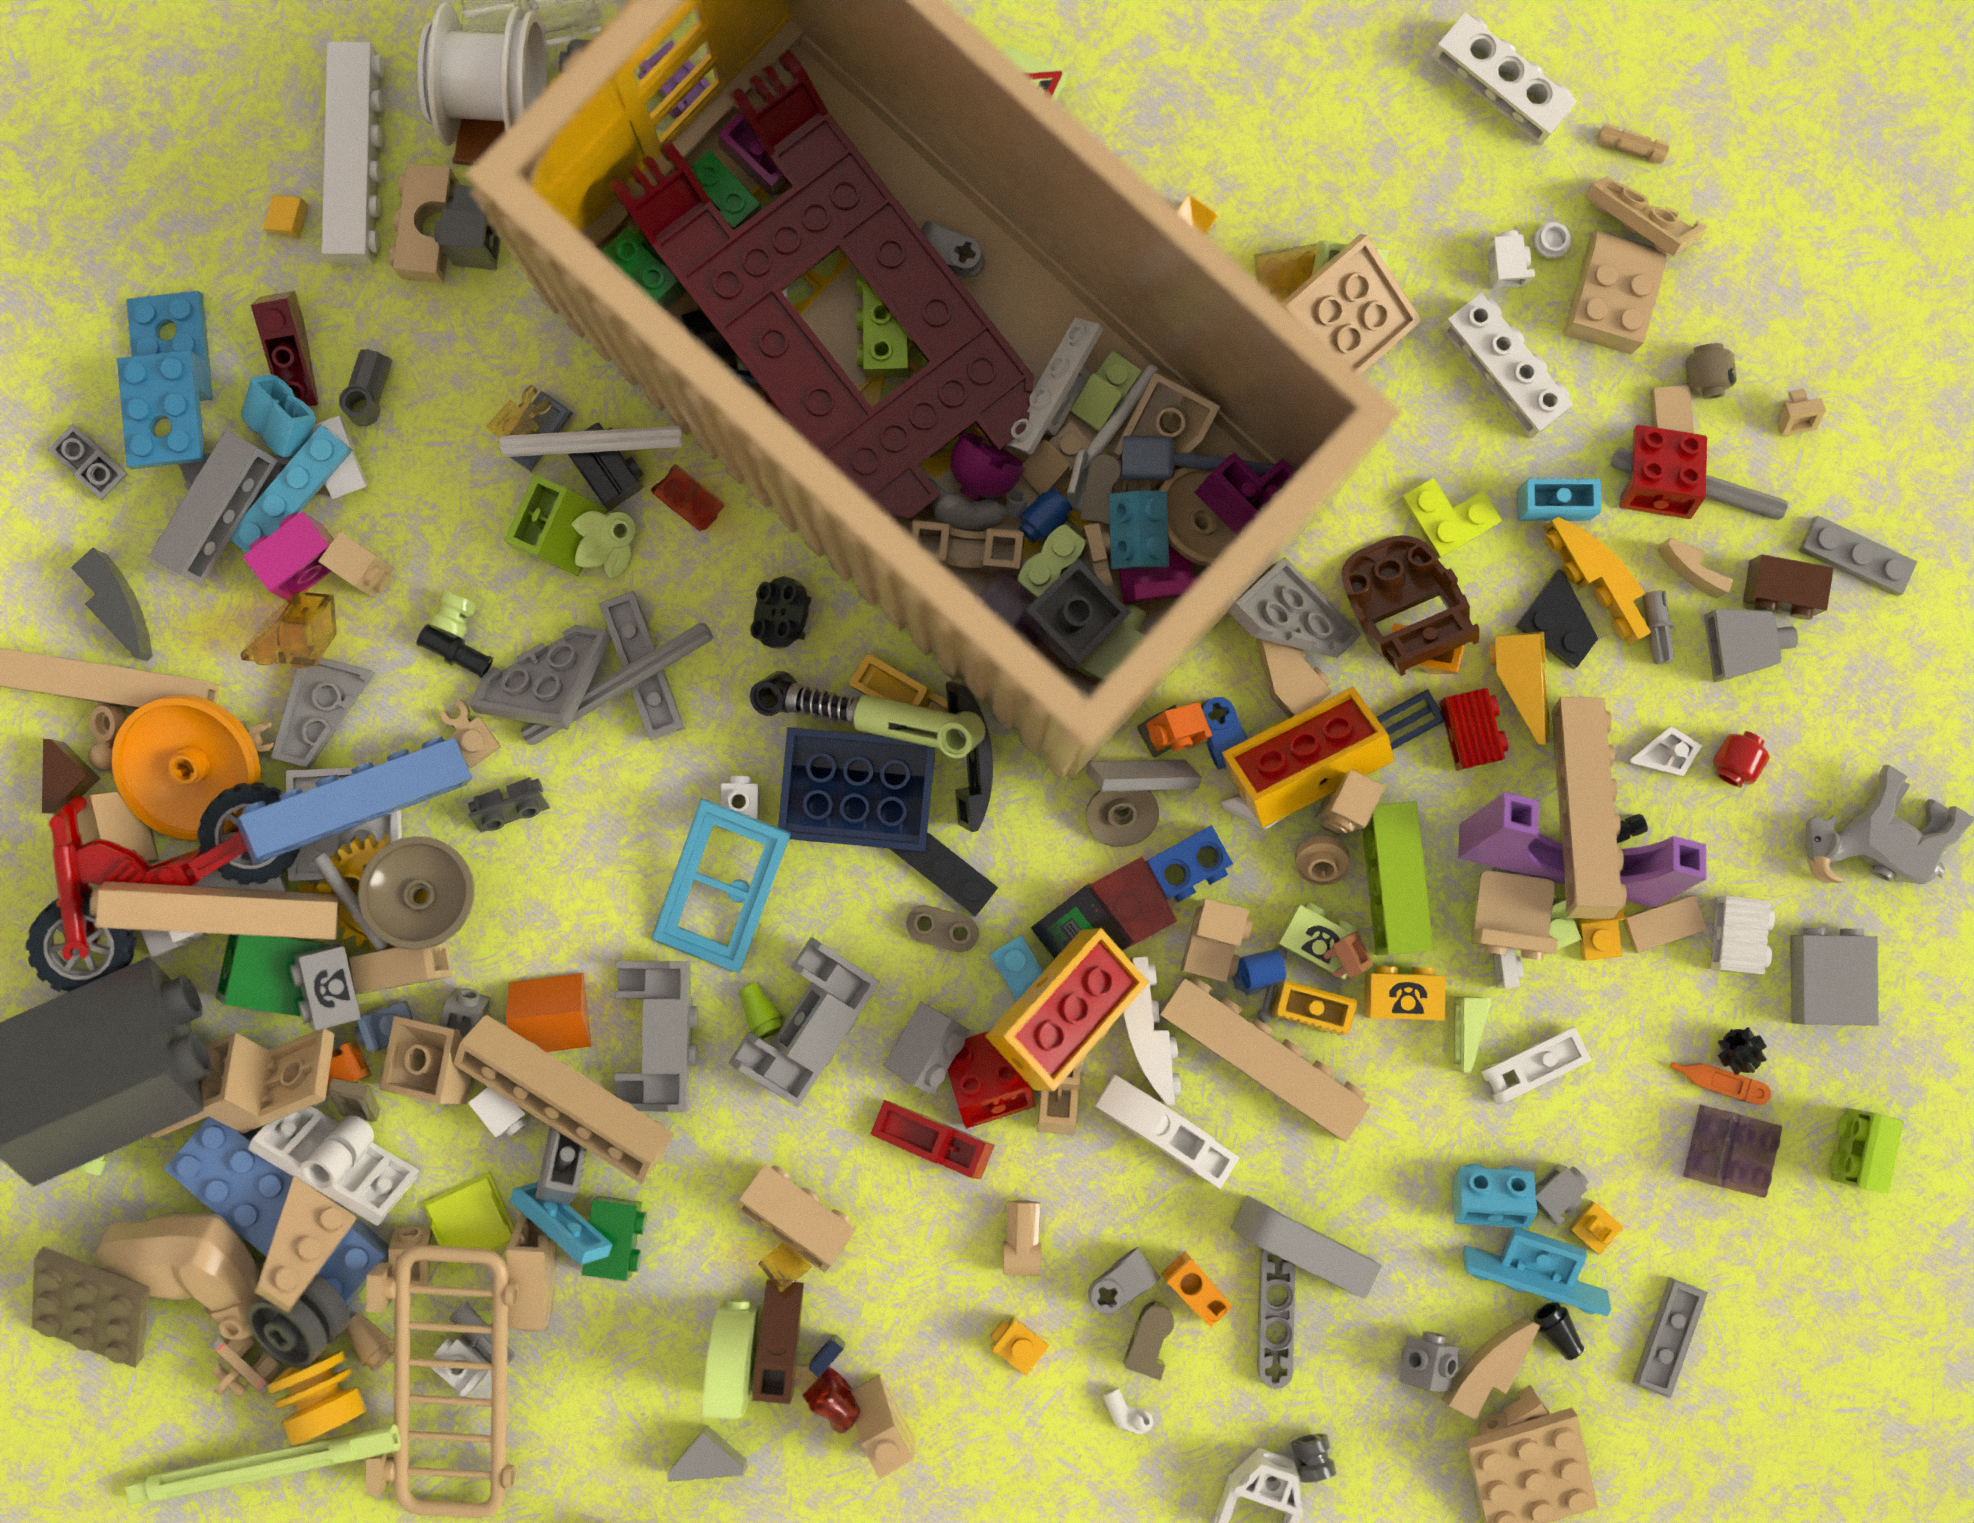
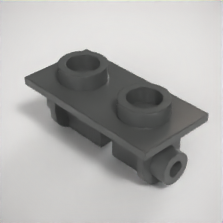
M529 777L507 785L509 798L503 799L500 789L475 796L474 801L468 803L471 812L468 814L469 818L482 833L484 831L498 830L505 824L521 818H532L539 812L549 809L548 802L541 794L543 787L539 778L532 780Z

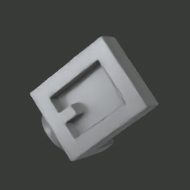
M455 988L444 1003L440 1025L459 1029L463 1039L482 1019L483 1013L489 1006L490 998L480 995L472 989Z

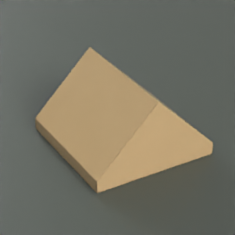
M119 791L95 794L84 798L86 806L77 815L79 833L82 834L83 844L96 839H105L130 850L134 849L145 861L159 860L152 828L144 824L132 813L123 801Z

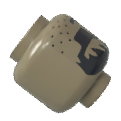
M1722 343L1697 346L1694 348V353L1686 359L1687 382L1690 390L1695 393H1702L1703 399L1725 396V390L1736 383L1734 354L1729 349H1725Z

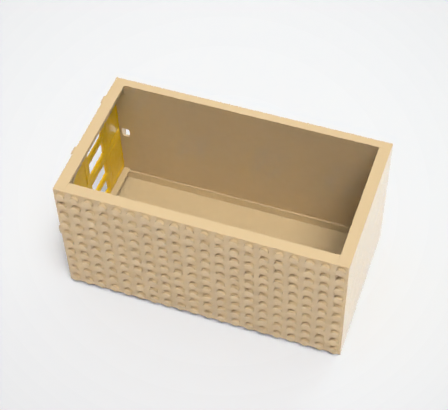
M631 0L583 51L578 48L561 66L563 69L562 73L547 87L534 105L466 174L474 188L470 194L480 204L479 208L489 217L487 220L496 229L497 235L505 242V247L512 253L511 256L520 265L519 268L527 276L526 279L534 286L533 289L541 297L540 300L553 313L557 314L561 311L560 314L567 321L566 324L579 337L583 338L587 335L586 338L593 345V349L605 361L609 363L613 359V363L620 369L619 373L635 387L639 383L641 385L640 388L646 393V398L656 408L662 411L666 407L668 409L667 413L673 418L672 422L676 426H680L686 435L692 431L695 434L694 438L699 442V447L713 460L719 456L722 459L721 463L726 467V472L739 484L745 480L749 484L748 487L752 491L751 494L765 508L772 504L776 509V514L779 516L778 519L793 533L799 529L803 534L802 537L805 539L804 543L817 556L821 557L825 553L830 558L831 568L843 580L848 582L852 578L857 583L858 593L874 607L879 603L884 608L885 618L895 628L901 631L905 627L912 634L911 638L913 639L912 643L926 656L931 652L939 658V668L952 680L960 677L967 684L966 687L979 705L986 701L994 709L992 716L1007 730L1013 726L1021 734L1019 741L1031 753L1036 755L1040 751L1048 758L1049 761L1046 766L1061 780L1067 776L1072 781L1088 762L1094 758L1228 613V609L1252 587L1336 496L1401 413L1397 407L945 0ZM695 8L698 22L637 84L633 73L634 70ZM705 42L708 54L649 114L646 102ZM787 50L794 54L805 69L830 115L919 229L922 230L924 222H933L951 231L972 237L980 244L985 260L981 273L971 278L956 276L1034 375L1033 390L1074 318L1094 322L1103 328V332L1083 365L1091 375L1097 373L1113 350L1142 370V372L1148 365H1155L1158 369L1191 385L1221 405L1204 439L1190 453L1227 458L1235 452L1242 460L1276 464L1283 458L1298 473L1212 567L1202 566L1190 561L1192 577H1203L1184 597L1130 603L1147 613L1138 632L1147 637L1104 684L1097 682L1074 668L1070 670L1019 617L1035 601L1018 587L1019 575L942 567L911 538L913 520L939 523L935 520L932 508L928 506L912 519L895 518L899 525L898 527L795 432L762 388L746 386L741 383L686 332L681 315L700 310L687 292L664 312L604 256L602 250L626 227L630 226L636 234L640 232L608 185L618 178L625 183L635 200L645 193L644 189L635 182L629 173V169L636 164L652 186L656 185V180L641 161L647 155L655 160L664 177L672 173L675 168L664 158L659 150V146L667 140L673 143L690 168L710 150L758 201L770 197L719 147L718 134L739 113L728 96L736 88H741L745 92L754 109L765 103L749 84V79L756 74L773 96L776 94L761 72L767 65L771 66L784 87L794 81L790 73L779 62V56ZM713 68L716 79L658 138L655 127ZM786 182L774 195L783 194L791 188L790 185ZM840 251L837 265L831 276L823 278L813 269L802 276L813 287L814 292L809 298L794 304L793 307L868 403L874 406L881 400V391L886 377L866 378L864 367L857 366V344H863V331H857L856 310L863 308V295H857L856 273L858 272ZM968 252L967 256L960 255L962 263H965L967 258L974 259L972 252ZM909 339V349H910L912 346H914V344H913V343L911 342V340ZM734 354L735 360H736V364H737V368H738L739 359H738L737 356ZM909 357L910 376H913L922 368ZM1136 407L1104 451H1115ZM1071 412L1068 413L1059 429L1060 431L1072 420L1091 442L1099 433ZM976 424L968 428L972 434L983 438L981 443L992 446ZM1044 433L1037 447L1044 439L1049 441L1054 436ZM1007 446L1003 448L1022 463L1030 456ZM953 449L937 452L919 466L927 478H932L948 494L956 493L971 502L976 501L960 492L962 485L953 477L950 469ZM1179 465L1175 466V467H1174V472H1175L1177 469H1179V468H1181V467H1183V466H1179ZM1072 472L1053 488L1065 498ZM1022 476L1012 489L1023 491V500L1027 501V508L1039 497ZM1161 480L1151 491H1159L1165 480ZM1006 495L996 498L998 505L1006 503ZM981 496L979 500H985L989 498ZM1072 508L1068 513V521L1083 533L1084 526L1088 525L1089 521L1080 519L1081 513L1076 512ZM1003 515V523L991 527V529L1020 532L1019 527L1021 523L1019 519H1012L1007 515ZM1024 536L1021 568L1032 556L1040 553L1038 540L1032 543ZM1117 597L1123 603V599L1121 597ZM1076 686L1080 691L1082 689L1086 690L1092 697L1087 700L1074 687Z

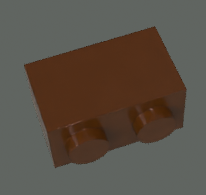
M1761 554L1749 561L1743 603L1754 604V609L1757 611L1775 613L1777 609L1791 611L1790 616L1793 618L1813 619V616L1827 611L1834 568Z

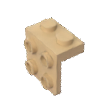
M1483 871L1479 876L1471 944L1484 945L1483 952L1506 955L1507 949L1520 950L1521 958L1543 960L1544 954H1556L1558 939L1549 938L1555 891L1554 882L1545 878Z

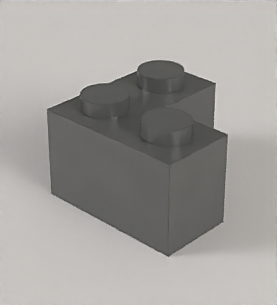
M455 185L454 196L448 198L447 209L442 208L441 220H437L435 223V242H438V245L454 266L497 270L501 238L495 232L496 229L487 220L489 217L479 208L480 204L470 194L474 189L473 186Z

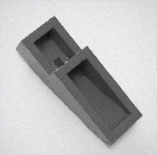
M95 548L90 549L71 567L95 593L85 605L134 657L148 661L153 656L150 636L143 612L133 590L122 572L106 553Z

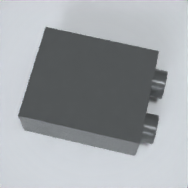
M147 957L0 1022V1159L32 1187H35L203 1112L199 1079L211 1074L212 1067L204 1044L195 1033H192L191 1021L201 1017L203 1014L200 997L192 982L184 975L171 980L150 957Z

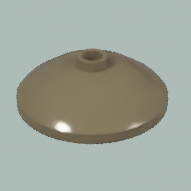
M423 836L402 838L379 850L365 867L358 890L360 910L369 928L385 942L395 947L409 950L431 948L453 937L467 921L473 907L475 895L473 876L463 857L448 844ZM419 891H426L428 894L426 901L423 903L415 901V896Z

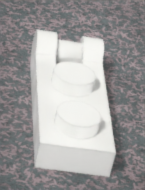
M1571 1026L1512 1056L1481 1069L1480 1072L1484 1080L1489 1081L1494 1090L1492 1097L1496 1105H1500L1592 1060L1576 1028ZM1512 1070L1517 1082L1507 1086L1503 1074Z

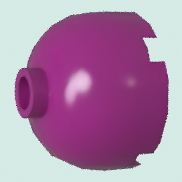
M963 432L954 446L950 460V469L953 477L962 485L960 492L973 500L979 501L981 496L994 499L1003 497L1012 491L1025 470V467H1022L1023 463L1005 449L997 452L993 445L989 446L981 443L982 437Z

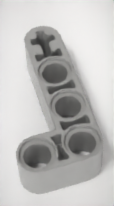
M1246 1195L1230 1228L1260 1248L1366 1299L1382 1267L1381 1264L1283 1215Z

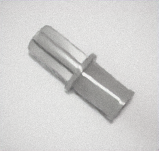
M1652 591L1642 595L1646 623L1651 631L1649 636L1653 662L1658 665L1668 664L1674 660L1670 629L1674 627V623L1670 622L1666 591Z
M468 1302L462 1304L449 1317V1320L454 1324L488 1326L469 1306ZM463 1332L471 1341V1348L476 1346L492 1363V1334ZM509 1347L507 1349V1365L515 1357L514 1352Z

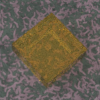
M784 1243L780 1244L758 1263L781 1293L812 1268L805 1258Z

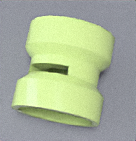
M443 591L439 599L441 608L438 613L433 614L429 625L463 639L468 629L466 626L467 618L474 615L477 604Z

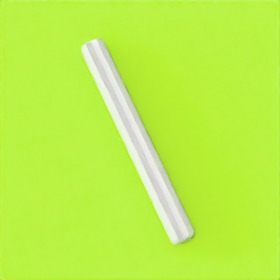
M680 426L508 435L500 438V451L504 457L672 448L683 446L684 438L683 430Z

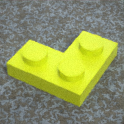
M1435 478L1430 479L1401 497L1402 502L1429 546L1439 555L1438 559L1503 521L1484 490L1453 508Z

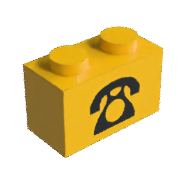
M1376 966V973H1365L1364 1017L1445 1020L1446 976L1435 975V968L1412 967V974H1398V967Z

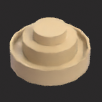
M1326 835L1311 837L1305 840L1296 851V870L1302 879L1311 884L1330 885L1342 880L1349 871V850L1342 841L1335 837Z

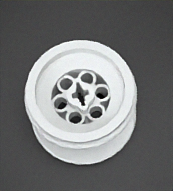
M443 2L438 6L433 22H427L424 25L419 42L417 63L419 101L425 121L428 124H433L436 135L444 146H450L456 140L461 126V119L504 121L507 132L547 89V42L543 21L537 11L529 10L526 13L521 6H515L508 16L504 34L462 32L455 8L449 2Z

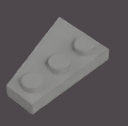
M301 652L271 758L311 768L375 672Z

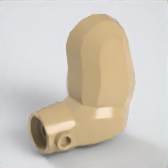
M211 1213L163 1214L141 1221L114 1223L101 1234L93 1262L95 1267L148 1286V1299L186 1300L193 1297L205 1306L207 1314L218 1325L220 1333L228 1339L241 1340L253 1335L247 1321L248 1309L261 1297V1295L255 1292L261 1272H259L251 1252L236 1230L221 1215Z

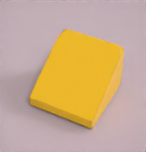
M272 195L263 230L299 239L309 205L299 197Z

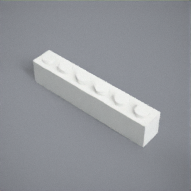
M327 42L322 255L331 264H374L375 253L380 251L379 232L375 230L376 217L381 215V202L379 196L376 195V182H381L382 179L381 163L377 160V147H382L383 143L382 129L378 125V112H382L384 106L383 94L379 90V77L384 76V61L382 55L377 53L371 42Z

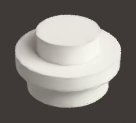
M1556 222L1542 225L1534 236V246L1537 252L1549 259L1559 258L1564 255L1571 244V236L1567 228Z

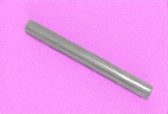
M698 623L588 688L571 723L712 641L713 635L709 627L705 623ZM529 723L521 729V733L529 745H535L562 728Z

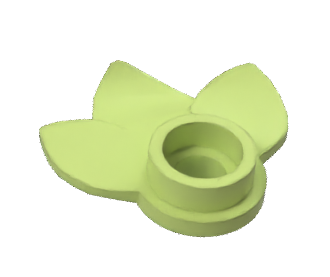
M592 510L579 515L571 523L572 527L583 536L577 547L574 563L580 567L587 568L603 565L604 571L610 579L618 577L624 572L631 560L629 543L633 540L636 532L634 520L631 516L621 511H613L604 515ZM617 524H622L624 528L620 536H615L613 532Z

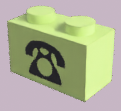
M1307 902L1305 907L1301 904L1295 905L1275 944L1333 976L1332 973L1342 967V963L1337 956L1325 959L1323 955L1333 948V944L1341 938L1355 931L1359 933L1360 930L1342 920L1339 921L1338 925L1325 918L1327 912L1310 902ZM1347 973L1344 974V975L1341 976V977H1336V978H1337V979L1345 980V978H1346V976H1347Z

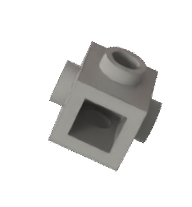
M1423 1331L1422 1337L1407 1336L1406 1345L1401 1354L1402 1366L1399 1381L1428 1391L1451 1392L1453 1378L1458 1369L1457 1356L1459 1347L1445 1343L1446 1336L1434 1332Z

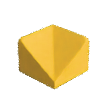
M1188 194L1177 209L1204 235L1208 234L1218 217L1217 213L1190 194Z

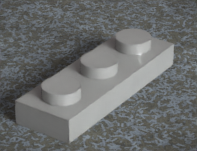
M1820 516L1812 519L1799 548V551L1896 596L1904 593L1917 564V561Z

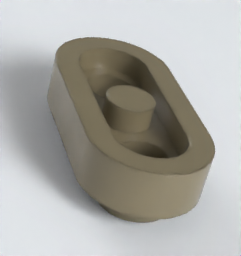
M927 905L916 907L910 912L906 921L908 933L915 940L952 951H968L978 940V927L971 918ZM921 917L931 919L932 926L929 930L922 931L918 928V920ZM958 926H962L967 930V937L963 941H958L953 936V931Z

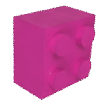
M303 511L299 514H290L280 522V528L269 537L262 536L255 540L249 547L250 551L243 556L269 592L289 602L294 601L332 572L318 561L334 538L323 524Z

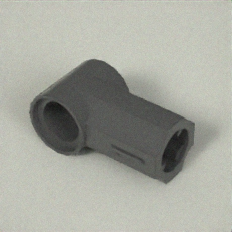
M360 349L349 385L339 396L341 410L354 424L364 427L375 423L380 416L379 401L393 362L390 357L369 349ZM367 400L363 410L353 412V406L356 402Z

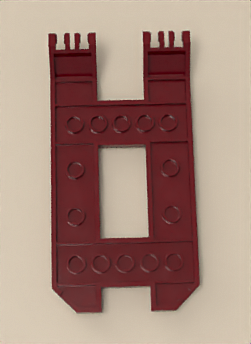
M787 50L779 56V62L793 77V82L784 87L775 70L768 65L764 67L761 72L775 90L776 94L773 96L756 74L749 79L752 89L765 102L757 109H754L741 88H736L728 94L732 103L742 114L765 155L790 185L791 188L737 229L733 230L711 202L684 157L670 140L659 146L661 154L675 168L668 176L664 177L659 166L651 156L647 155L641 160L656 180V185L652 186L636 164L629 169L632 178L645 191L636 200L633 198L628 187L621 179H615L608 186L624 206L651 248L795 432L886 516L912 519L941 496L919 466L974 424L979 427L997 452L1002 450L1014 439L1011 435L1014 423L1022 418L1029 420L1030 412H1027L1030 407L1029 398L1033 390L1034 375L830 115L805 69L794 54ZM837 249H840L928 362L925 367L874 406L868 403L782 293L783 290ZM1018 425L1015 429L1016 434L1022 433L1026 425Z

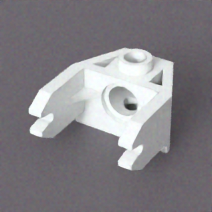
M1258 1448L1228 1476L1213 1523H1229L1236 1500L1240 1496L1285 1511L1282 1523H1299L1303 1510L1295 1461Z

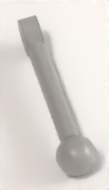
M1275 948L1281 953L1283 960H1286V950ZM1276 984L1268 986L1263 1009L1258 1012V1019L1263 1023L1269 1022L1272 1018L1270 1007Z

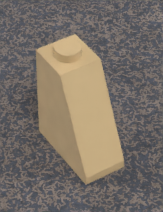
M446 941L440 945L421 950L396 947L349 957V970L355 994H365L452 977Z
M522 1212L506 1250L508 1283L518 1284L517 1303L515 1306H508V1329H521L526 1332L545 1331L553 1310L557 1243L548 1238L546 1233L529 1218L525 1217Z
M879 1374L847 1392L860 1444L878 1478L880 1479L912 1461L915 1439L881 1375Z

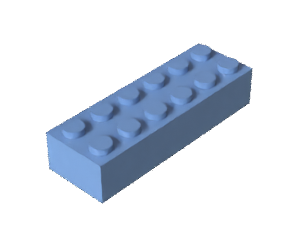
M208 1116L164 1170L214 1213L221 1215L241 1236L267 1257L294 1176L248 1150L251 1140L257 1134L255 1130L242 1134ZM357 1218L355 1224L317 1275L324 1278L337 1290L348 1308L367 1285V1274L378 1262L385 1263L388 1260L389 1244Z

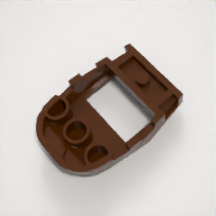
M1393 536L1362 548L1348 558L1342 569V582L1348 600L1369 645L1400 676L1406 674V669L1464 644L1472 642L1475 645L1479 643L1480 632L1478 624L1472 625L1470 605L1465 594H1462L1457 584L1458 578L1451 568L1446 569L1438 561L1439 555L1427 543L1411 536ZM1437 596L1441 598L1447 607V610L1384 637L1374 624Z

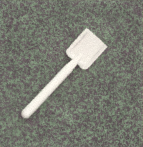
M1148 365L1094 438L1088 450L1081 449L1077 452L1067 492L1072 508L1076 512L1081 513L1088 468L1091 461L1104 451L1141 400L1154 372L1158 370L1155 365Z

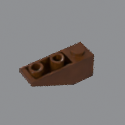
M767 1279L752 1401L791 1403L794 1395L804 1282Z

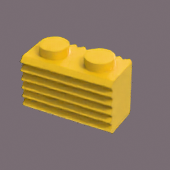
M1285 980L1278 984L1271 1014L1273 1018L1279 1017L1280 1020L1286 1019L1287 1022L1301 1023L1302 1026L1308 1025L1309 1028L1315 1027L1316 1030L1322 1029L1323 1032L1329 1031L1330 1034L1336 1033L1337 1036L1350 1033L1357 1000Z

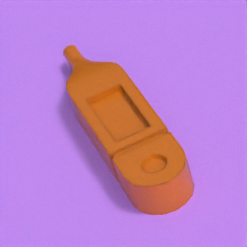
M1674 1062L1670 1065L1671 1069L1683 1073L1694 1085L1755 1105H1763L1771 1097L1770 1088L1763 1082L1735 1075L1732 1072L1701 1063L1680 1065Z

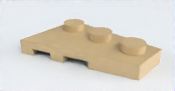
M294 1176L255 1292L288 1313L355 1224L358 1217Z

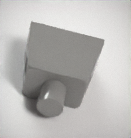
M1716 609L1704 615L1714 682H1721L1779 664L1782 659L1780 650L1796 648L1798 644V635L1795 627L1777 628L1774 612Z

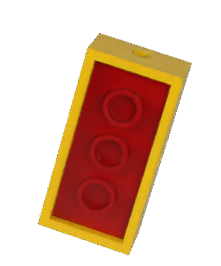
M1354 687L1222 752L1231 781L1262 828L1335 792L1345 772L1353 770L1363 776H1367L1394 762L1388 733Z
M1102 928L1081 930L985 1037L1034 1090L1054 1091L1146 987L1149 981Z

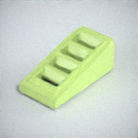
M1456 997L1454 999V1069L1456 1071L1471 1073L1490 1009L1491 998Z

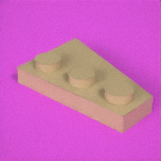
M1607 176L1593 183L1585 195L1586 198L1594 202L1593 205L1597 210L1604 214H1612L1623 222V226L1628 231L1634 234H1641L1652 242V246L1663 254L1675 256L1701 239L1708 228L1697 221L1692 227L1678 220L1679 212L1669 207L1663 209L1648 205V199L1645 195Z

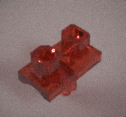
M676 463L671 467L664 479L651 488L654 496L699 532L706 530L717 519L718 513L724 508V504L719 498Z

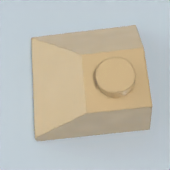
M394 1016L379 1090L437 1104H467L472 1076L453 1065L460 1041L462 1040L459 1029Z

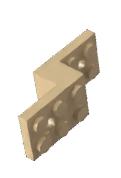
M327 1029L317 1030L270 1051L237 1033L206 1045L205 1048L211 1061L212 1070L211 1074L199 1079L204 1111L149 1136L158 1138L208 1116L244 1134L324 1101L328 1089L327 1084L335 1034Z

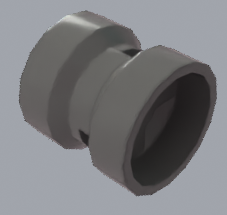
M1311 1434L1291 1442L1293 1454L1301 1462L1297 1468L1301 1482H1318L1331 1478L1336 1474L1334 1461L1327 1457V1451L1330 1448L1327 1434Z

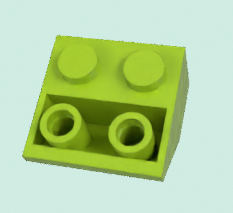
M534 474L504 541L515 550L579 577L583 567L576 565L574 560L577 547L583 536L572 527L571 523L584 512L594 510L607 515L608 510L564 486Z
M1846 1108L1845 1115L1840 1117L1837 1126V1133L1840 1136L1838 1148L1830 1159L1831 1180L1888 1194L1904 1121L1873 1112Z

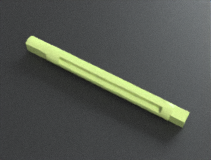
M394 1424L149 1475L148 1478L132 1481L125 1486L129 1505L145 1501L154 1502L397 1452L400 1450L401 1442L397 1426Z

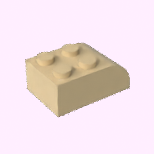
M1594 230L1590 236L1563 334L1628 354L1634 353L1644 343L1664 273L1667 254L1659 252L1653 246Z

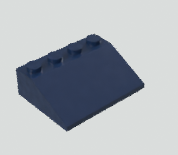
M787 727L778 828L791 832L789 838L791 840L925 852L936 748L878 735Z

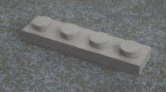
M634 591L599 603L622 668L656 649ZM664 669L630 688L650 741L685 728Z

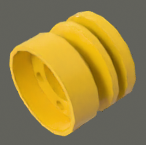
M343 1350L332 1354H320L306 1368L290 1367L284 1370L274 1381L266 1385L269 1394L285 1388L289 1392L288 1395L273 1403L275 1408L294 1404L296 1412L281 1422L290 1446L323 1434L367 1411L358 1387L341 1391L338 1387V1383L352 1374L351 1369L346 1368L334 1374L331 1370V1367L346 1360Z

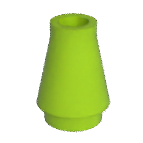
M752 983L742 988L738 993L742 1000L749 1031L762 1039L778 1033L783 1026L781 1022L783 1016L762 991L759 983Z

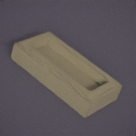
M331 1078L328 1092L341 1116L354 1115L365 1121H377L380 1107L369 1085Z

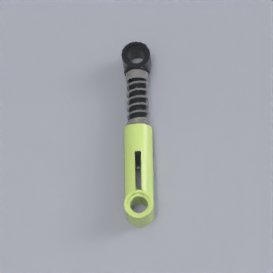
M784 671L771 673L757 682L750 692V702L753 708L764 716H773L779 712L800 713L802 711L804 715L811 713L813 717L820 715L823 719L830 717L832 721L839 719L842 724L848 721L851 726H855L857 731L941 749L943 753L952 758L966 756L981 743L986 733L982 719L970 711L953 714L866 694L862 695L861 698L852 696L849 699L846 698L845 694L839 697L836 692L830 695L826 690L821 693L817 688L812 691L808 686L797 684L795 678ZM771 689L776 692L778 698L773 695ZM957 729L964 733L966 740L958 735Z

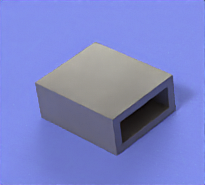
M1803 928V935H1790L1791 1023L1803 1025L1879 1026L1877 936H1864V929L1847 928L1840 929V936L1827 935V928Z

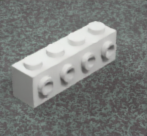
M1481 292L1448 318L1441 327V330L1532 439L1574 404L1570 401L1571 396L1566 387L1560 382H1555L1547 373L1548 368L1543 359L1537 354H1532L1524 345L1525 340L1520 331L1514 326H1509L1501 317L1502 312L1497 303L1491 298L1487 299Z

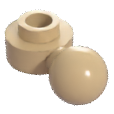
M118 705L96 706L90 715V728L98 743L91 747L88 758L91 765L101 771L112 769L113 743L121 725L127 719L124 711Z

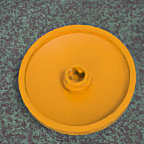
M174 694L163 696L141 706L127 717L121 725L112 748L113 777L123 801L144 824L172 838L200 840L197 837L200 819L211 801L227 788L230 789L240 783H246V785L253 784L254 782L260 783L261 779L257 749L245 727L222 706L194 695ZM243 808L238 809L233 813L239 817L243 814ZM228 818L224 823L223 833L235 825Z

